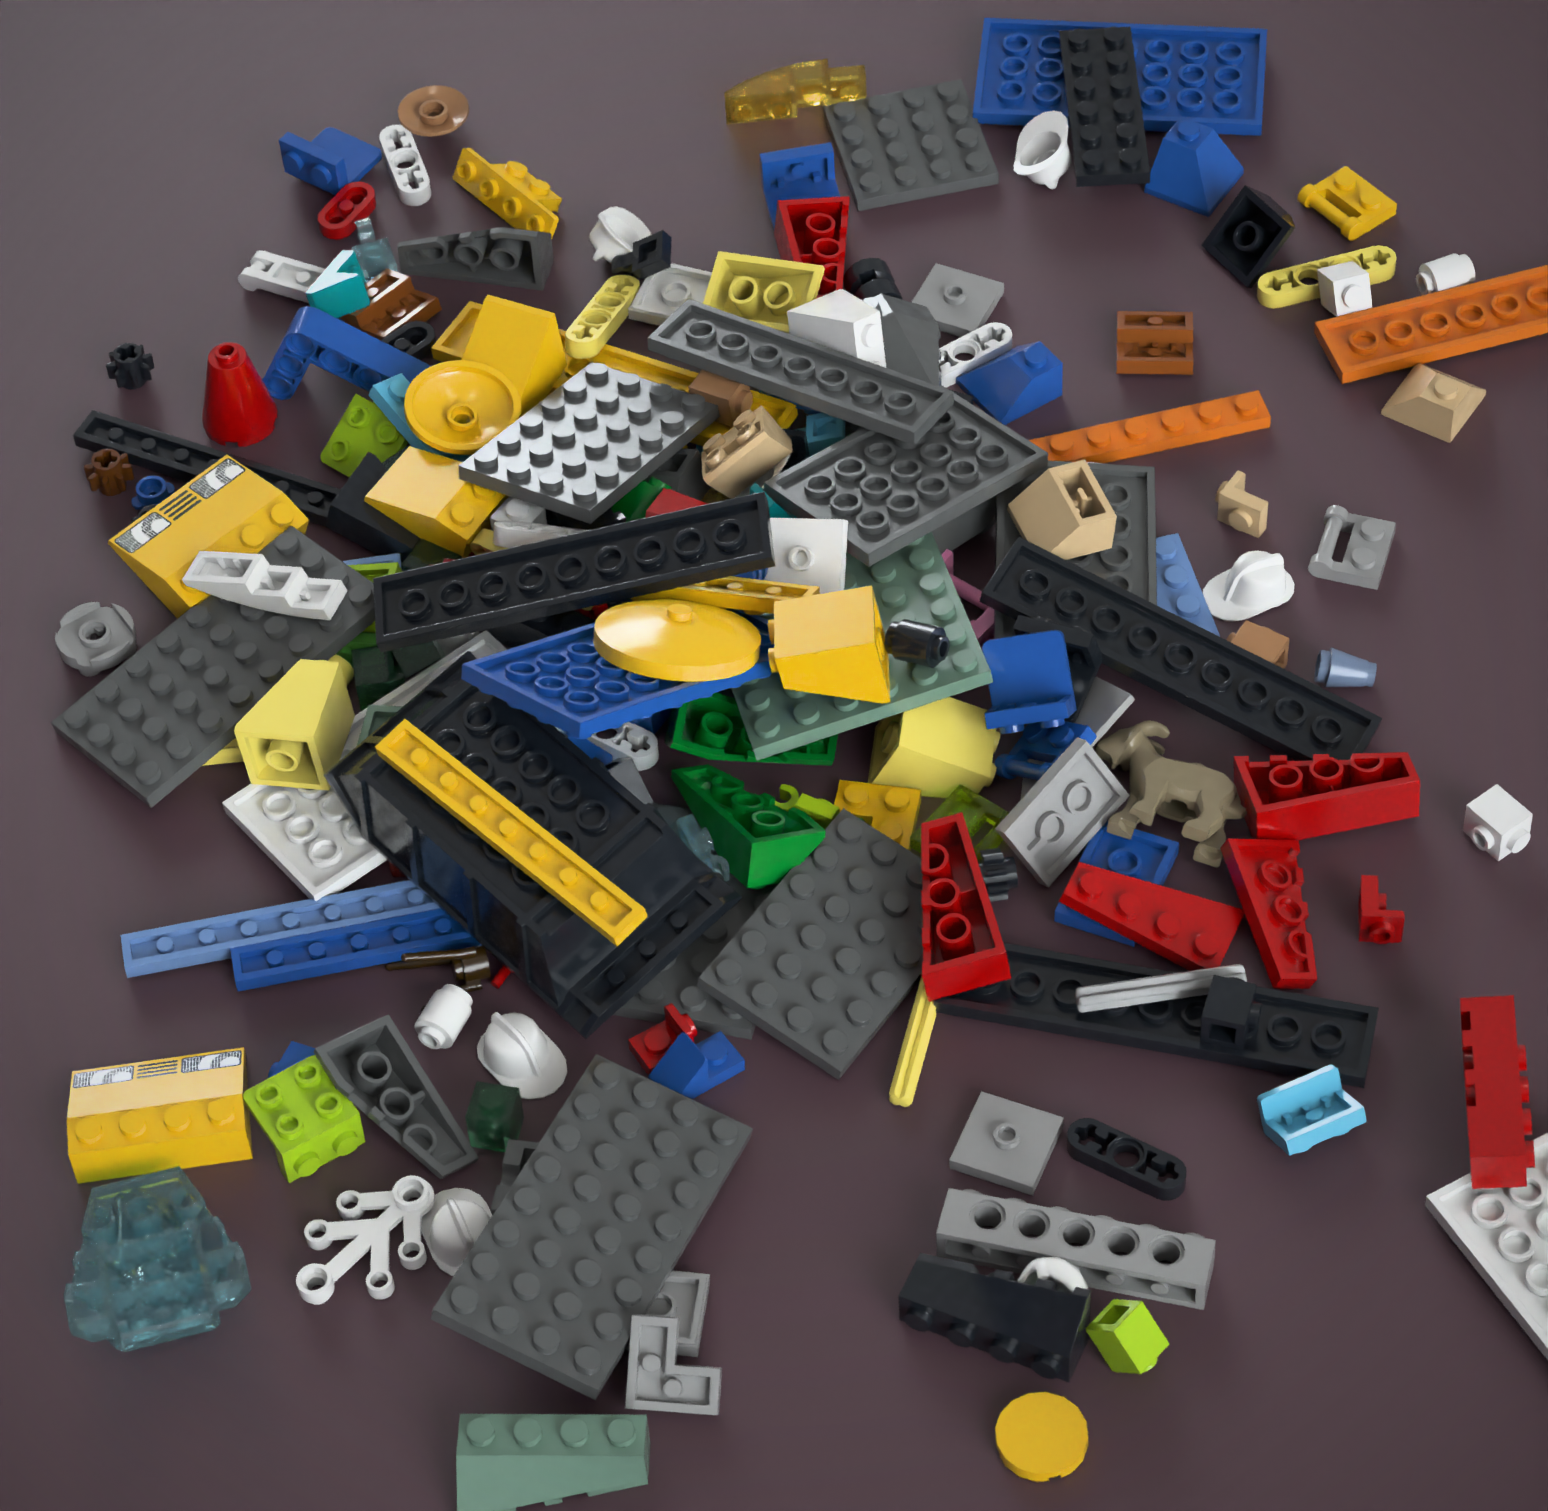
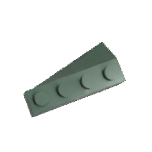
M460 1414L456 1450L457 1511H516V1507L544 1502L545 1506L562 1503V1498L586 1493L590 1497L648 1484L650 1436L647 1415Z

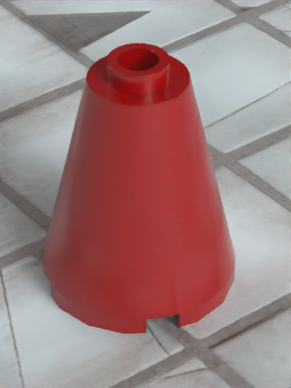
M233 342L221 343L215 346L208 355L202 413L204 430L210 439L226 446L225 441L237 442L238 447H247L261 442L275 428L274 422L278 418L276 403L245 348Z

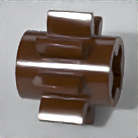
M102 449L92 454V464L84 465L91 491L94 492L99 489L106 496H115L126 491V481L134 480L132 465L129 463L128 455L126 453L120 455L113 449Z

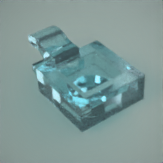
M370 218L355 221L360 245L353 246L352 251H355L365 280L370 281L386 268L398 272L388 239L384 238L376 241Z
M693 814L677 819L678 837L694 855L710 867L712 872H719L725 882L729 881L730 870L727 860L710 853L714 851V844L706 827L700 829Z

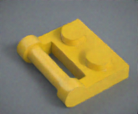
M1344 166L1315 185H1305L1297 197L1298 202L1306 208L1312 207L1339 227L1341 234L1350 241L1356 240L1396 215L1397 203L1347 166Z

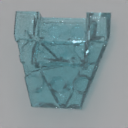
M180 1166L91 1189L81 1227L83 1236L81 1250L74 1253L72 1261L75 1270L72 1283H66L64 1291L71 1335L92 1342L107 1339L117 1350L128 1352L215 1330L221 1323L220 1311L236 1307L252 1290L243 1249L237 1241H231L225 1233L224 1224L219 1217L212 1216L206 1208L205 1199Z

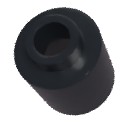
M904 619L901 622L894 621L890 624L885 635L884 645L886 652L892 654L896 660L934 668L947 657L950 642L942 627Z

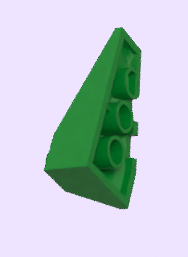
M713 693L711 697L698 698L683 703V706L679 708H672L664 743L670 748L708 760L832 766L838 734L756 761L735 698L720 693Z
M709 764L673 769L671 771L672 780L722 863L746 888L762 889L767 885L780 883L793 867L800 865L825 839L826 830L804 811L796 807L786 811L775 805V797L767 793L760 794V796L744 790L743 781Z

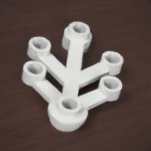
M410 1175L398 1180L392 1191L359 1193L354 1190H348L341 1193L336 1200V1205L340 1217L346 1221L327 1222L322 1219L312 1220L306 1225L304 1235L308 1246L313 1250L326 1249L333 1240H353L326 1265L313 1263L306 1265L298 1272L296 1285L301 1298L315 1305L325 1303L334 1292V1283L369 1250H371L370 1273L366 1277L368 1292L371 1297L378 1300L390 1297L395 1290L394 1280L389 1271L390 1231L403 1220L404 1242L398 1248L401 1265L409 1270L421 1268L427 1260L425 1247L421 1242V1217L428 1213L434 1205L435 1195L432 1186L423 1178ZM410 1198H419L415 1201L407 1202ZM348 1203H357V1205L354 1208H344V1206ZM386 1209L375 1219L357 1220L362 1217L365 1210ZM316 1232H325V1234L320 1238L312 1237V1235ZM410 1251L419 1252L415 1257H406V1254ZM380 1280L387 1281L383 1287L373 1286ZM314 1286H323L320 1289L311 1290Z

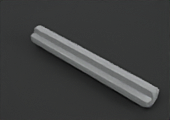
M1234 964L1078 987L1075 990V1001L1078 1011L1083 1013L1207 995L1213 975L1226 978L1236 977L1247 982L1244 966L1242 964Z

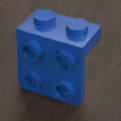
M333 127L325 128L311 142L290 132L285 133L279 139L284 171L333 195H336L345 185L358 182L382 159L381 149Z
M831 142L759 154L761 185L773 230L775 229L778 200L840 197L835 180L834 150Z
M1060 630L989 639L983 644L982 651L993 678V682L988 684L992 707L984 713L987 729L999 728L1000 734H1009L1025 730L1024 724L1040 722L1041 728L1057 727L1064 725L1065 718H1069L1077 710L1065 637Z

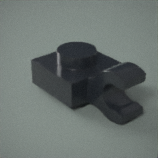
M661 230L634 242L633 252L619 255L612 259L611 272L616 274L623 271V275H630L642 280L670 268L672 237L664 230Z

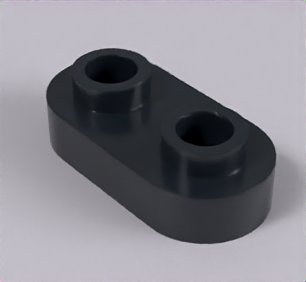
M413 321L403 325L381 341L422 360L432 353L431 347L436 343L434 328L430 324L423 321Z

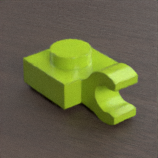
M781 784L779 787L780 798L788 802L779 803L775 801L776 806L786 811L796 807L808 814L823 829H826L840 813L839 807L825 799H817L804 793L799 797L798 791L790 785Z

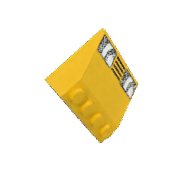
M225 455L108 540V544L178 619L187 610L199 605L210 596L208 593L186 586L182 581L199 551L257 554L290 526H293L305 535L309 519L284 492L229 455Z
M244 1047L72 1071L67 1112L68 1156L77 1183L253 1159L250 1111L245 1105L243 1098L244 1092L248 1089Z

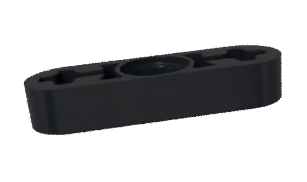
M1092 1118L1078 1119L1068 1128L1067 1150L1069 1155L1077 1162L1159 1200H1174L1184 1192L1186 1187V1167L1179 1158ZM1089 1136L1095 1138V1142L1089 1141L1086 1145L1080 1144V1140L1085 1141ZM1102 1150L1106 1151L1105 1156L1102 1155ZM1121 1152H1131L1138 1157L1139 1161L1133 1166L1125 1167L1117 1164L1114 1157ZM1151 1163V1168H1146V1164ZM1167 1173L1173 1174V1179L1168 1178L1165 1182L1158 1180V1176L1164 1177Z

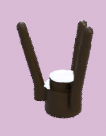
M482 945L463 949L404 953L401 955L402 961L391 962L385 965L387 971L451 964L455 981L463 980L465 984L459 987L467 993L481 990V980L491 977L487 953Z

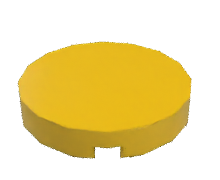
M1049 1392L1027 1393L1012 1400L1001 1411L995 1426L996 1447L1005 1467L1021 1478L1035 1482L1049 1481V1478L1059 1475L1062 1478L1071 1474L1084 1459L1088 1448L1087 1421L1079 1408L1063 1396Z

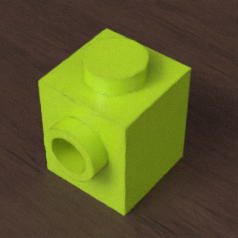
M1113 1299L1085 1328L1113 1372L1132 1374L1147 1372L1154 1367L1158 1361L1157 1357L1169 1345L1166 1337L1142 1301Z

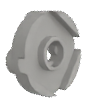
M89 602L67 612L60 620L61 628L58 634L55 633V642L62 660L70 667L78 669L80 674L88 677L95 676L100 671L112 668L123 662L126 658L133 656L137 650L136 630L131 615L123 607L113 603V608L100 607L99 602ZM96 633L98 636L104 635L103 637L97 640H90L89 637L91 634Z

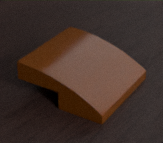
M386 268L365 284L371 301L370 305L339 318L345 323L382 340L409 322H426L441 311L442 308L438 297L414 289L409 276Z
M1117 311V374L1193 375V312Z

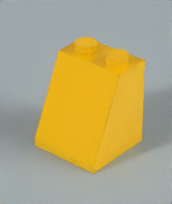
M492 295L486 296L461 360L483 363L503 373L514 384L519 393L521 416H523L547 397L567 366L555 313Z
M872 585L774 602V619L768 620L769 637L774 647L768 648V658L772 673L779 672L783 689L881 704L891 702L889 656L885 650V632Z

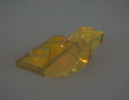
M821 59L780 67L754 76L724 92L726 123L734 124L797 118V108L830 105L867 98L865 65L829 68L828 59Z

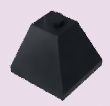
M1245 185L1202 243V246L1243 284L1252 288L1292 234L1295 225L1292 216L1269 195Z

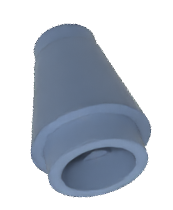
M1331 647L1329 651H1319L1315 665L1314 681L1323 683L1324 687H1373L1377 664Z

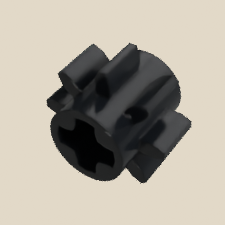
M124 343L119 345L114 352L109 353L111 362L106 364L109 379H116L119 388L138 389L147 380L150 381L152 379L150 370L155 368L152 354H145L143 345L138 346L134 343Z
M1000 848L980 850L981 859L978 861L990 902L1008 900L1007 891L1012 888H1018V876L1014 857H1004Z

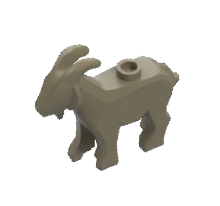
M1143 721L1129 728L1120 729L1111 736L1101 740L1096 747L1098 756L1108 761L1111 769H1115L1118 765L1121 771L1129 772V800L1122 811L1110 817L1107 833L1130 840L1136 825L1142 821V824L1151 826L1157 813L1171 820L1186 822L1181 832L1183 837L1200 842L1194 850L1193 860L1216 868L1219 867L1223 858L1220 848L1226 841L1223 827L1227 819H1241L1247 814L1246 808L1241 805L1237 788L1231 779L1224 773L1208 768L1201 763H1189L1161 756L1165 753V748L1158 742L1147 738V736L1167 738L1170 731L1165 725L1156 721Z

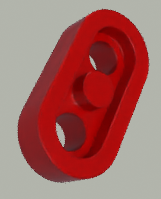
M352 182L345 185L318 214L321 234L326 238L335 240L351 235L376 208L374 188L365 182Z

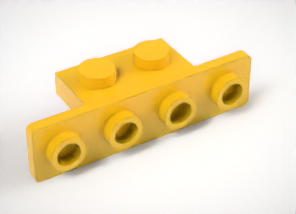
M471 148L462 149L453 174V179L515 229L551 233V239L553 238L559 218L552 212H558L562 198L550 190L551 187L548 183L536 179L527 172L528 168L519 162L508 161L507 164H490Z

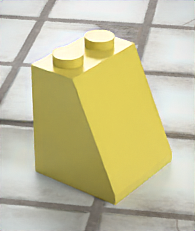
M300 659L236 724L234 733L251 784L330 790L331 786L324 774L340 761L355 717L340 662Z
M952 697L881 719L875 727L868 783L921 789V797L974 800L984 786L989 787L995 777L997 767L995 763H992L999 744L1000 732L996 731V728L987 729L984 715L987 711L986 709Z

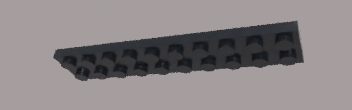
M765 492L755 493L373 578L376 644L382 653L774 567L775 557L767 497Z
M1021 537L1017 538L981 593V603L1017 620L1019 615L1029 618L1041 616L1057 625L1069 628L1080 626L1089 630L1095 635L1102 653V664L1283 755H1287V757L1295 761L1313 760V754H1329V757L1338 760H1350L1352 753H1364L1382 721L1381 717Z
M1004 943L1011 979L934 1000L935 1012L1298 1077L1333 1064L1339 1070L1341 1084L1361 1088L1365 1086L1379 1010L1378 1007L1256 986L1255 1002L1262 1003L1260 1021L1257 1029L1249 1028L1244 1049L1240 1051L1200 1042L1201 1017L1208 994L1083 1013L1079 1012L1076 1006L1075 990L1078 987L1176 972Z

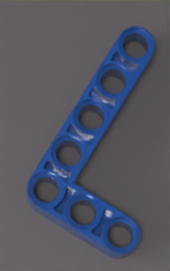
M304 306L296 312L264 375L263 382L273 398L278 400L290 399L294 395L310 363L370 392L373 385L400 373L411 383L418 374L431 367V365L317 308Z

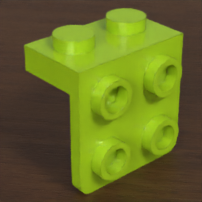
M355 394L323 449L320 458L323 463L350 478L368 452L374 454L386 469L389 470L402 454L408 441L374 401L371 402Z
M315 1055L309 1056L247 1089L243 1094L245 1105L273 1144L280 1171L288 1183L300 1177L313 1174L322 1165L339 1156L352 1153L359 1145L366 1142L359 1111L352 1101L335 1088Z

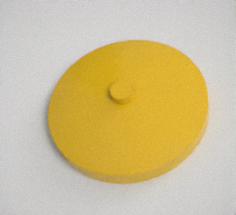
M647 599L619 604L601 613L595 621L593 644L601 657L626 671L662 680L700 682L733 677L751 669L759 660L761 635L758 629L746 618L724 608L687 600Z

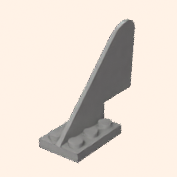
M1095 677L1075 722L1088 725L1097 735V738L1090 745L1086 740L1077 737L1038 781L1023 778L1021 800L995 828L1038 883L1047 887L1055 881L1086 846L1089 840L1094 837L1130 796L1092 747L1133 703L1135 698L1130 693L1098 677ZM1029 759V760L1027 761V762H1031V763H1035V764H1040V765H1042L1043 763H1046V762L1038 761V760H1034V759Z

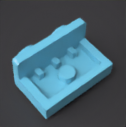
M1333 1064L1260 1094L1257 1097L1264 1134L1289 1156L1307 1151L1315 1144L1334 1136L1346 1134L1350 1129L1367 1122L1364 1107L1342 1089L1339 1070Z

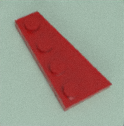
M1228 838L1220 849L1273 989H1310L1317 980L1312 935L1306 931L1305 920L1309 917L1308 904L1302 901L1301 894L1304 874L1303 868H1299L1297 864V856L1300 853L1299 840Z
M1082 862L1077 864L1058 901L1189 971L1220 967L1245 914L1243 909Z

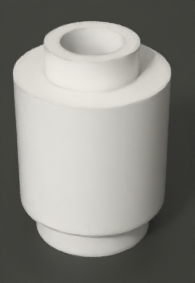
M1453 253L1422 264L1419 267V274L1416 275V284L1423 295L1467 285L1474 282L1475 269L1472 261L1466 254L1458 255Z
M446 984L442 989L436 990L415 1022L414 1027L419 1040L431 1049L450 1048L472 1013L471 1006L473 1000L471 996L462 988L452 984Z

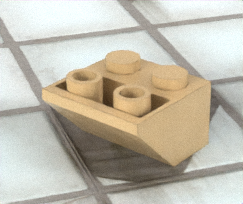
M762 405L753 412L751 409L743 412L733 422L734 427L723 436L720 433L714 435L703 446L704 451L701 452L703 480L730 499L735 498L793 452L791 438Z
M1085 459L1047 469L1008 504L1007 510L1023 539L1065 560L1112 548L1117 516Z

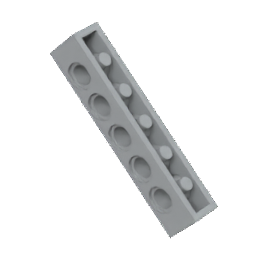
M948 1188L936 1231L938 1257L1020 1274L1034 1259L1059 1257L1077 1267L1090 1288L1204 1310L1215 1259L1216 1240L1205 1238L1197 1233L1182 1234L1162 1230L1151 1224L1136 1225L1116 1221L1105 1215L1090 1216L1071 1212L1066 1208L1058 1206L1049 1208L1029 1204L1018 1198L1003 1199L983 1195L972 1189L957 1190ZM983 1226H993V1227H995V1228H992V1229H983V1228H981V1227H983ZM1034 1234L1038 1235L1039 1237L1029 1238L1026 1237V1235ZM1080 1243L1083 1246L1074 1247L1069 1244ZM1115 1252H1125V1253H1127V1255H1122V1256H1121V1255H1116V1254H1114V1253H1115ZM1159 1261H1170L1172 1264H1161Z

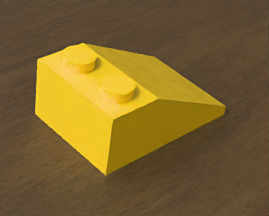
M409 446L368 492L364 501L449 558L458 560L469 556L472 552L470 544L482 528L491 530L490 517L509 496L459 479L458 466L462 463L461 461Z

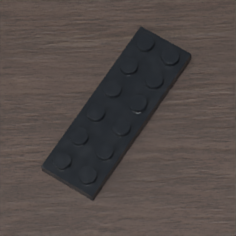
M1131 27L1059 31L1076 187L1150 183V167Z

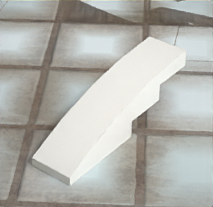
M199 551L182 579L186 586L221 599L260 610L329 621L348 591L341 580L308 578L302 567L269 565L263 554Z

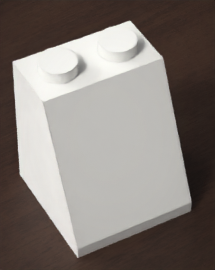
M838 289L787 311L789 333L791 335L886 368L880 311L846 290Z

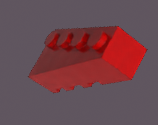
M850 196L777 201L774 236L781 260L824 266L825 271L817 298L843 288Z
M1408 752L1352 753L1350 760H1338L1329 757V754H1313V760L1287 761V755H1270V761L1249 762V756H1233L1234 784L1237 788L1241 805L1246 808L1247 814L1244 816V819L1253 839L1302 840L1419 816L1420 778Z
M960 812L921 823L922 978L928 1002L1011 979L1005 946L963 813Z
M1514 995L1460 998L1472 1189L1527 1187L1526 1168H1535L1534 1141H1525L1524 1135H1532L1531 1108H1522V1103H1530L1528 1076H1520V1071H1527L1525 1044L1517 1045Z

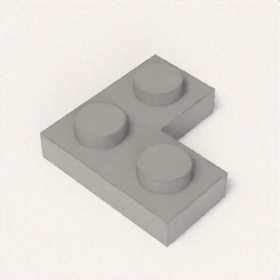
M632 1315L626 1409L704 1415L719 1414L722 1367L676 1364L680 1317Z

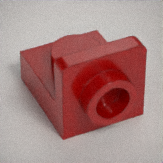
M1361 875L1358 898L1359 941L1377 944L1400 943L1403 937L1404 911L1386 910V893H1378V875Z
M673 1003L664 1006L665 1020L628 1039L629 1050L648 1076L682 1032H685L693 1042L694 1037L698 1035L690 1016L687 1013L681 1015Z

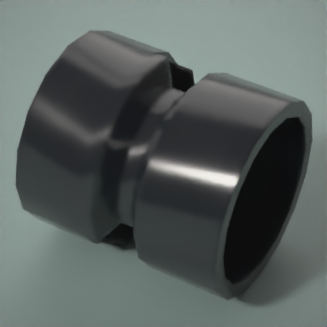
M879 258L859 260L848 268L843 277V285L846 291L861 300L875 297L879 294L903 300L888 265Z

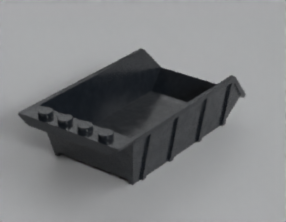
M467 651L328 770L324 776L363 838L580 1035L587 1039L742 897L689 850L653 805L649 802L645 805L611 775L597 757L591 759L556 729L555 726L541 723L535 716L521 709L512 708L507 705V702L491 694L482 693L478 690V687L462 680V664L477 659L470 651ZM404 719L408 720L643 906L648 917L618 946H615L379 757L375 746Z

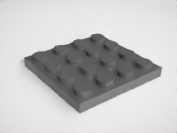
M961 79L823 106V117L857 211L999 184L998 170L977 118H973V107Z

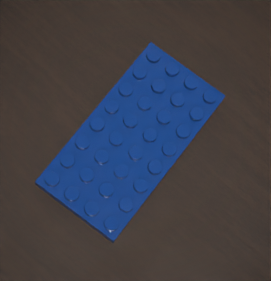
M984 18L973 105V118H977L979 124L1025 126L1034 117L1044 112L1058 111L1062 112L1067 118L1069 127L1059 31L1131 27L1145 131L1169 132L1180 117L1210 127L1217 134L1261 136L1267 29Z
M727 608L726 610L746 618L760 632L761 647L757 663L748 671L725 679L700 682L670 681L635 674L605 660L594 647L595 623H591L463 663L461 679L478 687L480 692L491 694L507 702L508 706L521 709L535 716L539 722L551 724L565 731L567 736L571 738L587 739L594 733L606 729L620 728L624 723L639 718L652 717L654 713L662 710L679 708L683 706V703L698 698H708L713 693L728 688H738L743 683L757 678L770 677L772 671L769 664L768 648H773L774 644H771L768 620L758 615L745 614L743 610Z

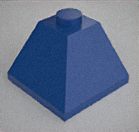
M1180 117L1162 140L1150 172V183L1145 184L1144 193L1209 217L1244 174V168L1214 129Z
M1041 341L1017 346L957 377L956 384L967 395L973 396V401L986 414L1006 425L1062 396L1063 363Z

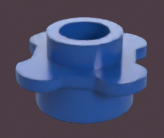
M159 476L144 477L136 485L137 496L132 498V506L134 509L141 510L148 505H158L175 492V487L172 483H166Z

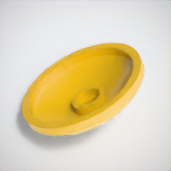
M454 360L433 365L413 379L405 394L404 413L407 424L412 432L425 444L446 453L472 455L520 418L521 400L514 384L497 369L479 362Z

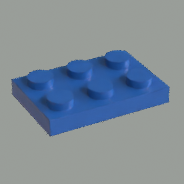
M1107 821L1094 837L1089 840L1079 862L1163 886L1179 853V842L1137 829L1134 830L1133 836L1129 840L1107 833ZM1060 902L1054 911V922L1132 947L1136 944V942Z

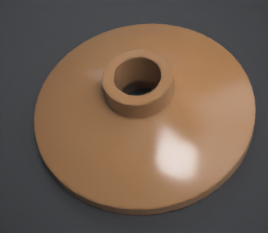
M441 85L426 86L412 91L403 98L398 107V118L401 125L413 134L426 137L441 136L453 132L463 125L469 115V105L466 97L454 88Z

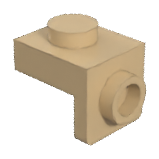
M1238 470L1229 482L1224 481L1217 491L1215 501L1218 503L1217 520L1232 526L1238 531L1259 538L1266 530L1268 502L1245 492L1246 474Z

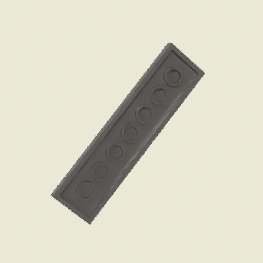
M688 299L647 337L649 351L915 445L954 404V391Z

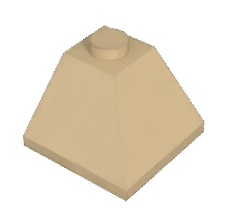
M1418 363L1382 408L1381 415L1451 443L1485 397L1486 390Z

